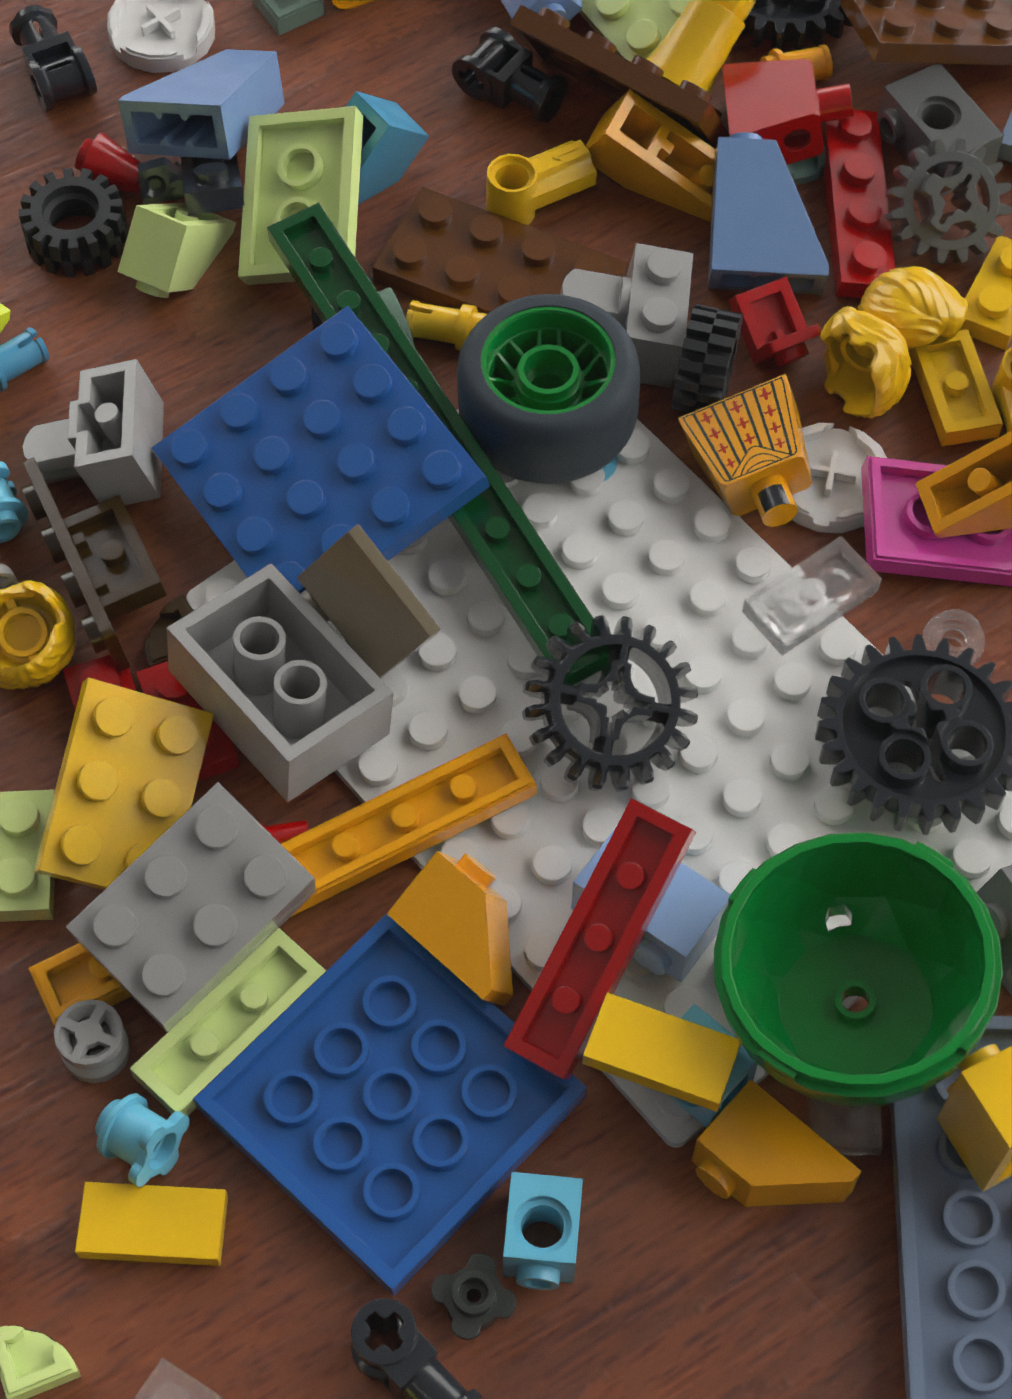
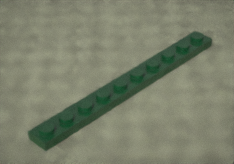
M319 202L268 226L267 231L270 243L321 322H326L346 306H349L487 477L490 487L448 518L537 656L547 657L555 661L549 653L546 643L553 636H558L571 646L567 628L574 622H579L583 625L591 637L590 628L594 619ZM592 654L575 661L567 671L562 684L576 686L580 682L586 684L598 683L601 671L607 665L609 654Z

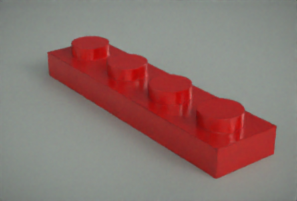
M853 109L854 117L821 123L826 156L823 173L835 296L862 299L866 289L873 280L882 273L894 269L895 262L890 221L886 220L885 214L889 213L888 199L885 196L886 182L880 128L877 123L878 112Z
M632 798L630 799L505 1041L504 1047L562 1079H570L587 1046L607 992L613 994L696 831Z

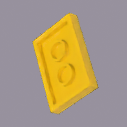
M89 677L83 681L34 872L105 890L191 808L214 713Z

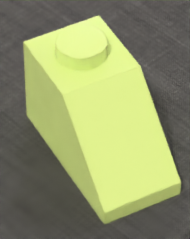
M186 203L136 205L117 272L136 279L135 287L138 290L156 297L168 298L170 292L193 290L233 234L236 222L212 212L188 215Z

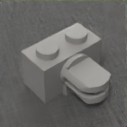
M636 243L626 277L573 269L565 277L560 295L583 299L611 314L626 330L636 348L640 366V383L671 388L678 368L679 358H681L683 341L686 337L693 253Z
M137 359L80 371L78 400L70 402L69 419L34 426L25 437L23 443L24 456L27 460L35 458L46 484L81 477L99 503L120 495L124 505L161 498L162 462L152 450V447L163 440L164 402Z

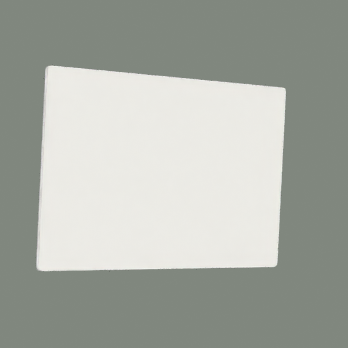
M638 419L629 441L617 455L618 463L614 474L606 481L603 468L581 479L553 484L527 482L508 476L497 469L495 470L593 618L604 615L609 623L611 634H614L618 620L623 616L630 617L633 624L631 637L637 638L644 627L652 625L656 628V636L650 644L657 650L670 640L677 646L675 652L666 658L670 666L673 668L682 662L690 664L691 671L682 678L677 679L679 688L686 686L696 687L698 689V697L686 703H681L680 708L693 711L698 715V720L693 726L675 727L688 737L690 744L688 748L682 751L666 746L675 761V765L667 771L657 768L650 761L654 771V780L652 782L641 785L630 770L629 788L625 791L617 792L612 785L610 772H607L606 782L602 789L593 791L588 786L590 769L584 768L581 776L576 781L570 783L564 779L565 771L571 762L568 758L564 756L561 761L551 767L544 763L545 756L556 747L550 738L539 745H532L529 736L538 729L545 727L543 720L528 721L524 720L522 716V711L526 707L541 704V699L530 697L523 693V685L528 680H546L531 668V663L537 657V654L449 518H446L388 561L441 629L435 637L381 678L394 692L389 735L334 772L363 804L507 733L537 784L538 794L411 858L422 870L436 851L460 860L467 853L494 874L496 880L490 887L507 901L511 970L530 992L573 912L571 909L573 881L616 828L631 798L696 831L681 862L730 895L752 867L757 869L764 861L794 844L827 834L871 833L903 839L912 844H916L919 841L954 862L953 868L968 880L976 892L1000 868L1012 865V791L1005 790L1006 796L998 810L985 805L986 810L978 824L971 822L961 812V819L956 832L950 833L941 819L937 818L934 819L929 834L923 835L917 818L908 817L902 830L896 831L894 827V813L886 810L880 818L873 822L869 820L872 802L865 799L853 806L847 804L852 788L851 783L831 786L829 782L833 768L836 765L820 764L819 756L822 745L825 743L815 740L818 721L823 720L817 716L821 698L828 697L826 691L831 676L841 677L845 660L849 657L861 663L865 646L872 644L739 516L732 515L726 504ZM234 560L191 589L186 599L192 611L245 580L247 576ZM328 621L327 623L339 634L332 623ZM628 659V663L632 664L631 680L634 687L642 694L655 697V702L658 703L657 694L650 678L638 665ZM612 684L608 686L609 691L598 698L595 695L591 697L597 699V703L607 706L609 723L612 722L611 716L623 709L625 712L629 710L623 708V704H618L614 701V691L611 690ZM905 686L906 690L910 694L911 700H914L911 689ZM561 704L562 714L570 731L581 743L592 749L593 744L589 742L590 726L587 720L581 714L567 710V705ZM869 708L876 715L882 717L893 716L892 713L884 708ZM914 719L912 728H913V727H916V720H915V719ZM644 721L640 724L624 723L619 739L613 744L612 755H627L640 750L650 739L656 723ZM932 738L928 739V747L930 746ZM961 749L951 750L958 758L975 760L974 756L967 751ZM899 762L889 763V766L896 772L902 774L914 773L905 764ZM931 765L930 770L933 778L938 782H942L938 779ZM835 915L829 917L826 925L829 931L839 926L851 925V920L846 915ZM716 937L682 982H679L666 972L664 975H656L641 966L634 957L631 958L613 995L681 1018L695 1003L735 1036L727 1021L714 984V946ZM847 997L842 1004L846 1009H849L862 997ZM757 1065L753 1081L758 1084L769 1073ZM602 1071L667 1145L675 1148L682 1147L705 1128L703 1124L667 1094Z

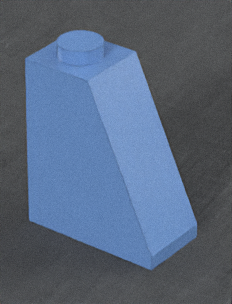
M226 49L123 95L118 100L128 152L131 154L231 159L247 143L249 116L275 114L285 104L276 51Z
M739 132L729 137H718L713 171L708 289L749 291L787 276L793 293L822 295L828 278L829 264L777 141L762 139L760 135L750 132Z

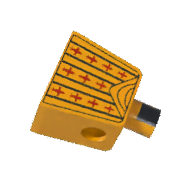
M786 374L678 418L695 460L732 515L741 516L758 509L763 524L769 527L784 525L796 516L798 509L792 495L808 489L813 480L800 415Z

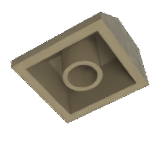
M359 524L344 534L297 577L299 583L305 589L301 593L305 600L326 622L330 621L345 642L380 679L435 637L441 629Z

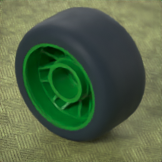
M539 294L518 298L495 308L484 316L469 333L461 348L456 374L459 415L493 467L498 471L513 478L533 483L553 484L574 481L602 469L622 451L629 441L635 428L639 409V359L633 341L623 326L611 314L597 305L583 299L559 294Z

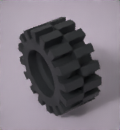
M73 168L62 169L64 178L56 179L52 171L44 175L45 186H42L35 180L29 186L31 196L23 194L20 200L22 209H19V219L29 254L32 253L33 261L39 267L45 263L47 272L56 275L60 266L63 267L65 277H75L76 268H83L85 276L95 274L93 267L95 263H99L103 269H106L112 265L110 254L119 258L123 252L122 243H126L128 236L122 199L115 184L110 186L108 178L102 174L94 180L92 170L82 168L80 177H74ZM84 215L94 218L86 226L74 230H62L54 227L59 221L70 216Z
M695 304L688 322L686 337L683 341L681 358H679L678 373L675 378V389L672 396V410L691 413L725 399L737 353L743 314Z

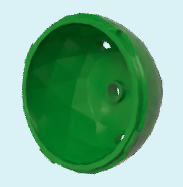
M871 833L827 834L794 844L764 861L757 869L752 867L728 898L729 904L721 916L714 946V984L730 1028L748 1056L777 1081L813 1100L847 1107L887 1105L916 1096L951 1076L975 1050L997 1009L1003 976L1000 937L987 906L968 880L953 868L954 862L919 841L916 844H912L903 839ZM846 915L851 920V925L839 926L828 931L826 922L829 917ZM859 996L868 1002V1006L863 1011L851 1012L842 1003L847 997Z

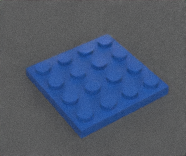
M349 306L339 311L152 447V450L247 578L267 565L272 564L300 594L305 589L299 583L297 577L357 524L361 526L386 560L389 561L490 487L485 474Z
M386 913L193 1098L197 1110L394 1297L511 1176V1172H514L586 1098L587 1087L573 1074L570 1079H562L504 1047L503 1045L515 1023L493 1003L482 1000Z

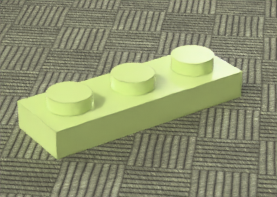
M278 928L130 1068L133 1078L171 1114L175 1111H180L188 1116L196 1109L193 1098L319 979L326 970Z

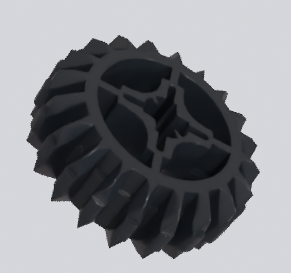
M604 615L596 616L591 623V637L585 627L579 622L572 623L567 628L571 646L562 638L553 636L546 643V646L555 661L547 657L537 656L531 663V668L535 673L546 680H528L523 685V693L530 697L541 699V704L528 706L522 711L523 719L528 721L542 719L545 726L529 736L531 744L539 745L550 738L556 748L545 756L544 763L551 767L561 761L564 756L568 758L571 762L565 771L564 779L570 783L576 781L581 776L584 768L590 769L588 786L593 791L602 789L606 782L607 772H610L612 785L617 792H622L629 788L630 770L641 785L652 782L654 780V771L650 761L657 768L667 771L675 765V761L666 746L682 751L688 748L690 744L688 737L675 727L693 726L698 720L696 713L680 708L681 703H686L698 697V689L696 687L686 686L679 688L677 679L682 678L691 671L690 664L682 662L672 668L666 658L675 652L676 644L670 640L657 650L650 644L656 636V628L652 625L644 627L637 638L631 637L632 619L626 616L618 620L614 634H611L606 617ZM592 654H609L607 665L602 669L598 683L586 684L580 682L576 686L562 684L567 671L575 661ZM628 659L638 665L650 678L657 694L658 703L655 702V697L642 694L634 687L631 680L632 664L628 663ZM612 684L611 690L614 691V701L618 704H623V708L629 710L626 712L623 709L611 716L612 722L609 723L607 706L597 703V699L591 697L594 695L598 698L609 691L608 686ZM561 704L567 705V710L575 711L587 720L590 726L589 742L593 744L592 749L581 743L570 731L564 720ZM644 721L656 723L650 739L640 750L627 755H612L613 744L619 739L624 723L640 724Z

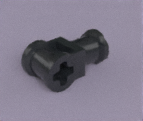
M31 5L19 10L9 24V33L15 44L23 46L22 51L28 76L42 109L45 112L52 110L55 102L85 92L88 96L96 94V81L84 51L80 46L75 45L68 31L58 34L57 19L52 10L41 5ZM34 21L39 24V34L33 25Z
M489 27L480 35L479 45L469 55H461L453 63L451 69L457 85L471 98L488 100L502 109L514 100L532 110L533 117L541 122H549L556 115L568 89L567 79L560 75L549 76L534 68L533 52L520 46L509 33L497 27Z
M388 1298L375 1299L362 1306L354 1316L351 1327V1353L355 1365L367 1377L379 1380L396 1399H483V1396L475 1388L467 1391L440 1363L438 1351L417 1330L414 1316L409 1308L399 1301ZM375 1328L382 1335L389 1333L392 1329L396 1330V1350L392 1351L385 1345L379 1346L375 1351L371 1350V1330Z

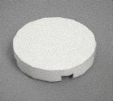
M115 0L108 13L107 30L109 41L117 57L132 68L150 73L174 72L196 63L208 53L215 40L213 8L209 2L206 3L204 0Z
M816 423L803 427L802 430L813 483L808 489L792 495L798 509L796 516L792 520L801 526L824 533H845L864 527L861 467L867 456L887 458L882 447L865 432L850 426L849 431L834 429V423Z

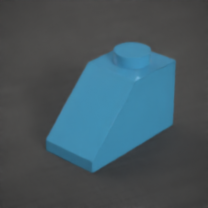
M356 91L346 107L356 106L363 115L359 205L397 183L423 147L429 135L396 102Z

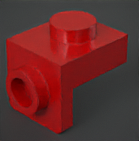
M787 276L735 295L729 300L732 311L743 314L741 333L754 366L770 359H774L777 367L797 361L810 354L807 345L821 335L818 323L807 327Z

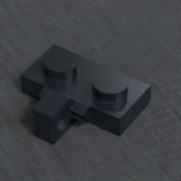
M237 154L231 159L180 157L181 164L179 162L172 163L167 158L161 157L138 164V179L143 204L185 199L188 215L242 209V206L245 205Z

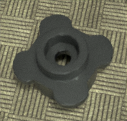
M486 1254L472 1255L468 1259L466 1267L452 1275L440 1274L432 1283L431 1293L434 1301L446 1307L447 1314L452 1321V1332L462 1340L477 1338L480 1331L492 1326L497 1319L505 1320L510 1318L516 1309L515 1294L511 1290L503 1288L495 1275L496 1263L492 1257ZM472 1290L478 1291L481 1295L480 1300L476 1303H472L467 1299V1294Z

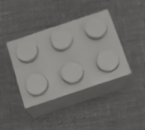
M272 564L267 565L167 627L169 672L204 711L214 713L213 721L287 803L390 733L394 692Z
M217 782L74 918L66 928L76 941L168 1033L316 892L315 878Z

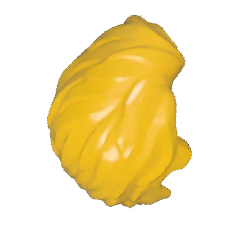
M912 266L890 269L889 272L882 273L874 279L866 289L861 303L858 305V310L867 312L895 327L905 338L909 352L911 348L932 343L939 336L948 340L955 337L965 321L968 312V302L960 296L953 286L945 282L934 272L923 267Z
M850 306L840 309L827 321L820 335L821 340L827 345V349L824 352V360L828 377L824 388L828 393H835L845 401L843 411L847 414L871 419L875 416H881L899 402L910 380V365L912 362L906 340L895 327L882 319Z
M28 580L0 589L1 688L26 689L47 684L60 673L62 668L69 664L76 647L74 617L62 596L41 582Z

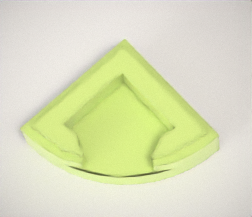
M19 1326L0 1327V1378L7 1399H28L81 1377L79 1369L70 1354L51 1337Z

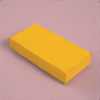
M607 992L584 1051L582 1064L718 1112L741 1043L735 1037Z
M85 1182L75 1252L79 1258L221 1266L228 1204L226 1189L154 1185L138 1187L134 1184Z

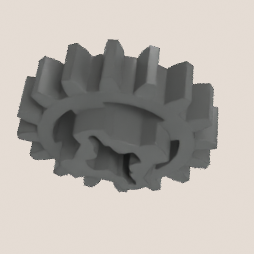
M958 138L952 141L947 151L943 140L937 139L929 143V157L922 149L917 148L908 154L910 163L913 166L912 168L900 165L894 169L892 173L902 183L899 187H893L885 191L887 198L897 201V209L890 211L885 216L886 220L889 221L900 220L903 226L894 236L897 242L908 238L915 241L911 248V256H921L929 249L931 250V264L939 265L945 262L948 252H950L953 262L958 264L968 261V248L976 255L983 254L989 250L984 236L991 238L1002 236L1004 230L995 222L996 217L1011 214L1012 208L1000 203L999 195L1008 192L1012 188L1011 183L997 184L994 178L1003 167L1001 162L988 166L982 162L987 148L980 146L968 154L966 153L965 139ZM934 165H956L946 178H941L935 173L928 174L926 172ZM977 183L981 189L983 204L979 202L976 188ZM953 189L954 195L951 198V203L957 209L943 214L946 201L939 195ZM913 199L918 201L921 215L920 221H918L915 215ZM951 225H955L961 230L967 229L970 231L966 236L958 240L940 239L942 234L947 233Z

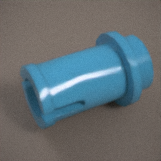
M31 327L23 330V333L0 345V392L7 390V382L50 359L43 339L39 337L33 341V338L37 337V332Z

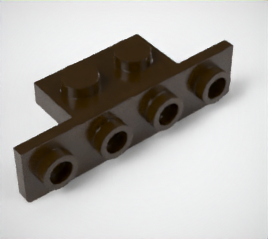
M35 458L24 461L23 464L32 483L21 487L36 521L48 517L51 526L40 531L55 564L68 560L71 569L61 573L60 576L75 608L88 604L92 614L80 620L95 653L98 654L108 649L119 672L129 668L128 660L110 621L167 595L120 495L62 519Z

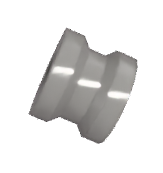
M98 1000L79 1001L66 1008L57 1019L54 1029L55 1045L69 1073L78 1080L93 1084L105 1082L118 1075L125 1067L130 1054L129 1038L124 1030L122 1019L113 1007ZM98 1045L105 1047L104 1049L100 1048L99 1050L90 1052L89 1055H86L88 1049L94 1048Z

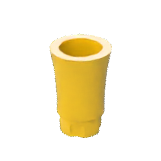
M690 0L678 20L647 60L664 71L661 78L677 86L680 85L682 80H687L711 94L722 65H724L733 45L745 27L744 20L751 12L756 0Z

